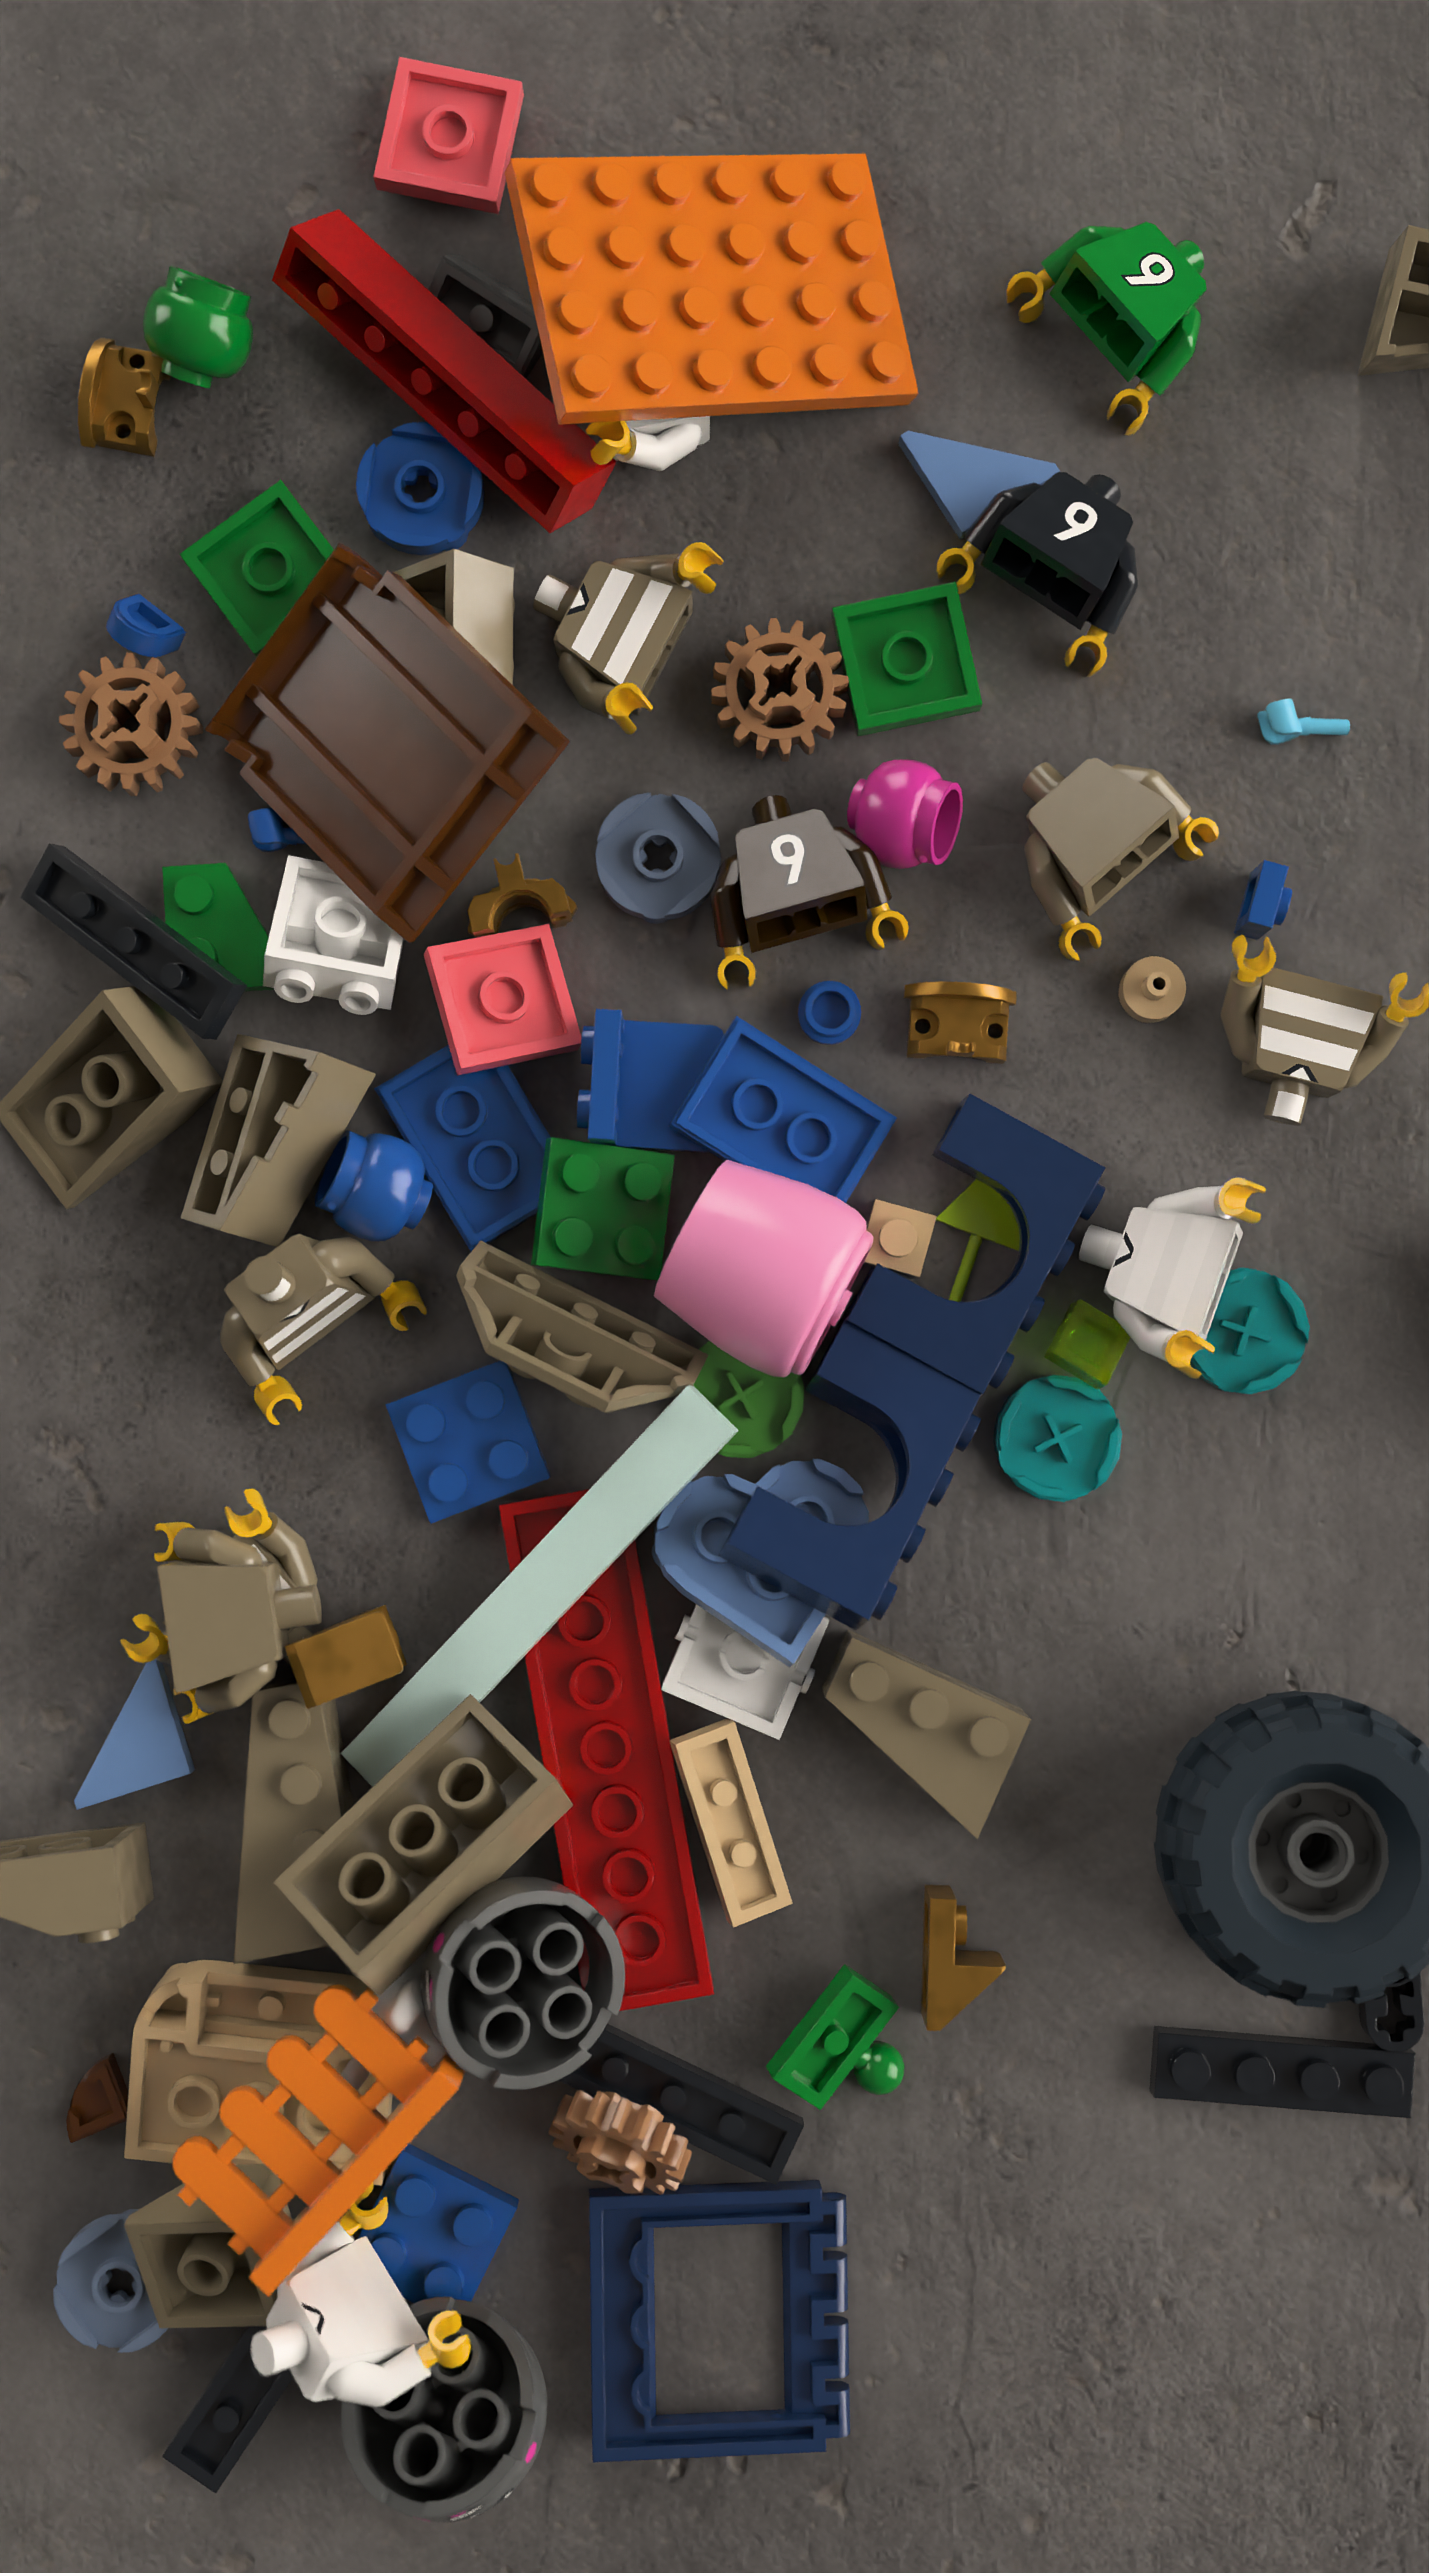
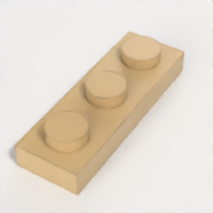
M726 1718L669 1740L727 1922L731 1926L736 1927L793 1904L735 1722Z

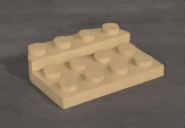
M197 1960L171 1966L154 1987L139 2013L133 2029L124 2158L173 2163V2157L177 2149L186 2139L193 2136L205 2137L220 2148L233 2134L223 2124L220 2117V2106L227 2094L235 2087L247 2085L257 2089L266 2098L280 2083L270 2073L267 2066V2055L274 2043L283 2036L296 2035L303 2038L313 2047L327 2032L314 2016V2004L321 1992L331 1985L339 1984L348 1987L359 1997L368 1986L360 1978L346 1974L245 1963L234 1964V1962L217 1960ZM339 2044L325 2060L341 2075L353 2056ZM370 2074L357 2091L363 2095L377 2079ZM391 2092L376 2107L385 2118L391 2114L393 2095ZM294 2095L279 2109L315 2146L330 2131ZM343 2143L329 2159L340 2169L354 2153ZM246 2146L232 2160L235 2165L264 2164ZM386 2169L373 2182V2185L382 2186Z

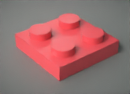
M399 57L373 176L377 190L499 214L506 182L504 172L510 162L524 97L522 81Z
M549 924L427 947L423 956L457 1076L577 1051L581 1047V1033Z

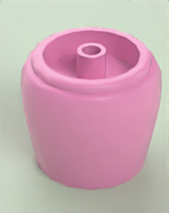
M726 1160L708 1182L678 1235L657 1282L654 1297L722 1351L747 1366L772 1377L784 1378L791 1372L801 1375L811 1363L831 1325L835 1327L853 1293L850 1289L871 1249L873 1236L870 1232L866 1231V1220L862 1215L840 1199L808 1184Z

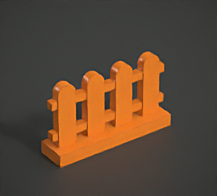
M336 1984L325 1988L315 2001L314 2016L327 2032L313 2047L303 2038L296 2035H286L279 2038L268 2052L267 2066L270 2073L280 2083L266 2098L251 2086L242 2085L232 2089L221 2103L220 2117L223 2124L233 2134L220 2148L205 2137H190L180 2145L173 2157L174 2172L185 2184L177 2195L189 2207L199 2197L235 2232L228 2245L239 2255L250 2246L260 2256L249 2279L268 2297L459 2089L465 2071L447 2054L432 2068L422 2058L428 2051L429 2046L418 2035L408 2045L397 2033H394L372 2010L379 2001V1998L368 1987L359 1997L344 1985ZM339 2044L377 2079L363 2095L325 2060ZM391 2092L401 2103L385 2118L376 2107ZM292 2095L330 2130L316 2146L279 2111ZM344 2143L354 2154L339 2169L329 2158ZM245 2146L283 2181L269 2197L232 2162ZM297 2195L307 2205L292 2220L282 2209Z

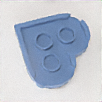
M822 1459L791 1461L782 1466L779 1464L772 1467L756 1484L733 1474H724L723 1477L704 1476L698 1480L690 1481L666 1506L657 1519L654 1527V1544L652 1546V1557L655 1563L661 1568L663 1576L682 1595L790 1668L826 1614L718 1555L746 1501L757 1486L822 1521L843 1526L868 1523L869 1511L861 1497L864 1494L861 1486L843 1468Z

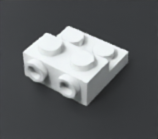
M288 855L265 951L263 986L274 988L278 996L295 1003L307 1002L312 996L339 1000L340 1005L345 1010L358 1015L371 1014L377 1008L391 1010L404 938L378 918L325 862Z

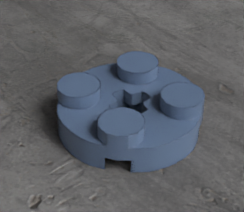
M651 792L637 794L617 805L608 814L600 827L595 852L599 881L610 900L627 914L642 918L649 923L660 924L670 919H677L688 915L701 906L712 893L721 868L718 832L707 813L692 800L672 794V797L663 794L651 796ZM651 842L657 848H661L667 843L671 845L674 849L669 857L672 867L664 872L659 868L652 871L647 870L643 866L647 860V855L643 850L646 845Z
M129 2209L121 2214H109L93 2220L74 2236L60 2257L57 2265L59 2266L57 2270V2284L53 2288L55 2310L65 2329L83 2345L96 2349L101 2344L109 2348L120 2347L117 2353L134 2352L155 2342L168 2329L159 2328L124 2227L128 2216L139 2209ZM118 2268L121 2271L127 2270L135 2279L132 2283L135 2294L128 2296L122 2289L112 2294L106 2286L112 2277L110 2269Z

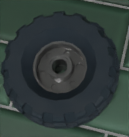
M1288 1691L1267 1694L1266 1697L1245 1704L1238 1703L1214 1717L1216 1720L1196 1738L1192 1736L1176 1757L1178 1762L1166 1786L1162 1785L1155 1812L1157 1815V1829L1154 1850L1157 1871L1168 1903L1184 1931L1211 1962L1238 1983L1265 1997L1269 1995L1287 2000L1296 2006L1326 2008V2003L1352 2001L1354 2004H1359L1384 1996L1383 1991L1386 1990L1385 1987L1403 1977L1412 1980L1429 1965V1748L1426 1744L1393 1718L1358 1701L1328 1693ZM1313 1834L1311 1844L1305 1850L1299 1852L1302 1841L1308 1835Z

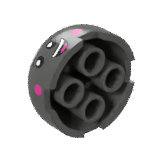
M527 1876L510 1877L494 1881L475 1892L439 1927L424 1954L420 1979L421 1998L429 2027L438 2042L457 2065L470 2074L489 2081L497 2088L513 2090L531 2089L558 2081L575 2071L592 2056L588 2050L603 2032L611 2014L613 2013L618 2016L625 1988V1965L622 1949L612 1927L593 1906L577 1893L547 1879ZM583 1940L589 1956V1976L585 1991L581 1987L577 1964L583 1953Z
M435 2297L409 2305V2308L427 2336L428 2342H430L428 2329L433 2318L439 2313L448 2310L458 2312L462 2326L455 2334L443 2339L442 2343H453L459 2337L468 2335L471 2350L467 2360L461 2366L454 2368L444 2367L438 2362L430 2367V2376L383 2406L372 2407L342 2401L341 2431L351 2467L359 2481L371 2495L392 2509L423 2521L446 2523L466 2520L492 2509L509 2496L522 2482L530 2470L542 2443L547 2418V2394L543 2373L533 2349L524 2336L511 2323L489 2308L477 2303L455 2300L452 2297Z

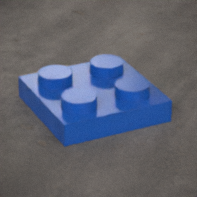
M497 1361L385 1404L430 1524L551 1478L508 1364L502 1361Z
M408 2144L398 2155L372 2209L375 2208L379 2201L387 2197L388 2214L386 2220L376 2229H362L357 2239L365 2236L368 2238L403 2298L413 2303L435 2297H452L455 2300L471 2302L517 2210L519 2199Z

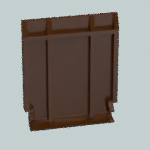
M340 543L335 547L205 728L207 732L219 735L229 741L224 750L245 763L239 775L378 918L411 943L420 935L570 743L533 704L401 576L388 570L382 576L359 554Z

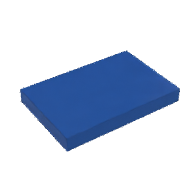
M736 1016L668 1126L724 1162L726 1160L734 1161L808 1184L846 1203L897 1117Z
M449 1045L374 1088L404 1140L421 1154L425 1164L427 1179L433 1184V1189L470 1251L475 1248L480 1240L489 1244L537 1215L546 1139L550 1138V1135L508 1065L457 1076Z

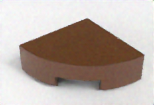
M114 2053L108 2054L97 2061L81 2078L74 2090L66 2118L70 2143L127 2121L128 2089Z

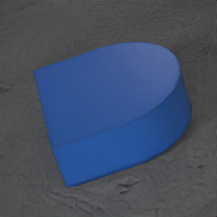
M140 594L118 600L114 604L106 623L108 633L116 642L134 653L147 657H160L179 650L186 634L183 627Z

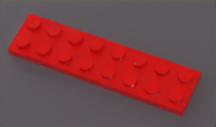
M590 1489L499 1505L510 1573ZM635 1539L525 1655L543 1766L556 1778L573 1804L554 1824L564 1886L577 1893L607 1920L618 1938L625 1965V1988L619 2011L714 1995L711 1966L674 1754L669 1742L671 1737L663 1691L661 1690L660 1673L637 1541ZM583 1940V1953L577 1964L581 1987L585 1991L589 1976V1956Z

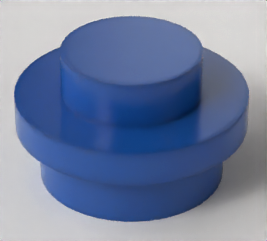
M823 981L811 986L802 996L798 1007V1020L803 1032L813 1041L824 1045L839 1044L850 1038L856 1031L861 1019V1005L858 997L852 989L837 981Z

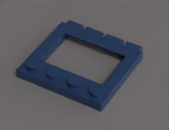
M819 2180L778 2181L777 2185L771 2182L679 2185L676 2191L665 2188L663 2194H657L646 2186L643 2193L636 2194L624 2193L618 2187L589 2188L593 2462L826 2452L827 2438H842L850 2434V2386L843 2381H825V2379H839L849 2375L848 2319L842 2316H824V2313H839L848 2309L847 2254L842 2251H823V2248L841 2247L847 2244V2200L845 2194L838 2192L822 2193ZM782 2223L785 2409L656 2415L654 2228Z

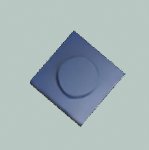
M1264 860L1249 874L1234 934L1258 940L1270 931L1274 924L1280 926L1283 923L1292 897V889L1284 887L1289 866Z

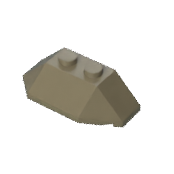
M481 1240L460 1265L456 1274L485 1353L508 1364L513 1372L522 1377L538 1379L564 1392L572 1402L580 1406L595 1408L605 1414L678 1396L688 1385H694L708 1358V1354Z

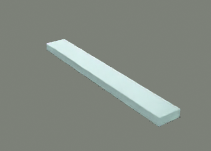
M688 1385L344 1749L341 1754L374 1787L470 1694L480 1703L739 1430L694 1386Z

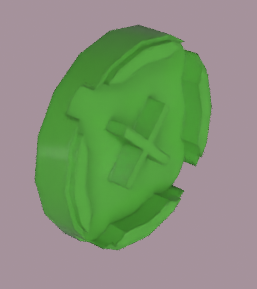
M708 1341L699 1349L708 1354V1358L693 1386L739 1430L718 1452L725 1457L752 1458L774 1450L793 1433L803 1412L804 1384L801 1375L791 1372L784 1378L772 1377L747 1366L722 1351L711 1341Z

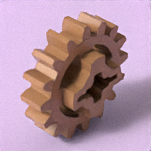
M770 618L768 634L760 636L758 631L750 624L745 627L746 645L742 647L730 640L725 644V655L731 664L724 662L715 663L713 678L725 685H719L711 689V702L714 705L727 706L718 714V725L720 729L733 725L737 726L733 737V744L737 748L743 746L751 739L756 742V758L762 760L767 754L769 747H778L779 756L782 762L789 761L791 746L799 744L801 749L807 755L814 753L815 742L813 735L815 733L828 740L833 736L835 726L828 716L834 718L844 716L846 702L835 695L847 692L849 681L848 676L833 675L841 666L842 656L839 651L826 655L822 653L826 640V635L823 632H819L809 641L803 638L802 621L797 620L792 626L790 633L781 632L777 618ZM775 652L789 653L788 655H779V656H767V655H766V654L775 653ZM813 671L817 674L821 684L822 697L820 703L815 701V694L807 689L806 685ZM740 677L745 680V686L753 692V697L749 700L748 707L745 710L741 706L737 694V685ZM792 679L790 697L780 692L775 698L771 697L768 700L769 684L779 688L785 682L789 683ZM791 723L793 725L790 728H770L774 724Z
M126 653L123 667L116 668L106 656L100 658V667L103 674L95 678L90 673L82 670L78 675L86 686L82 693L66 691L64 695L66 700L75 708L74 714L59 716V723L68 732L75 734L63 742L64 748L73 757L82 756L76 765L78 769L88 778L98 773L97 782L107 791L111 792L117 786L119 780H121L123 789L130 796L138 795L140 782L147 781L156 792H160L163 790V782L160 775L168 771L178 779L184 776L182 768L177 763L181 755L187 758H197L199 752L188 741V736L203 733V726L198 719L189 716V714L200 707L198 701L191 692L182 693L187 684L176 671L165 676L166 668L157 658L152 657L144 669H142L140 661L133 653ZM127 687H137L134 691L120 690ZM98 710V726L93 729L94 717ZM131 717L141 724L132 733L123 726L126 720ZM171 719L170 732L166 742H164V726ZM129 758H148L136 763H125Z
M577 2090L574 2097L565 2094L548 2131L549 2135L555 2137L553 2145L556 2148L569 2151L567 2159L570 2162L578 2163L576 2169L591 2181L600 2180L616 2186L624 2193L629 2194L643 2193L645 2186L657 2194H663L665 2188L676 2191L679 2183L683 2180L692 2155V2151L686 2148L689 2142L687 2138L674 2135L675 2126L672 2123L662 2122L664 2116L650 2105H639L628 2099L621 2098L615 2092L603 2093L597 2091L595 2098L581 2090Z

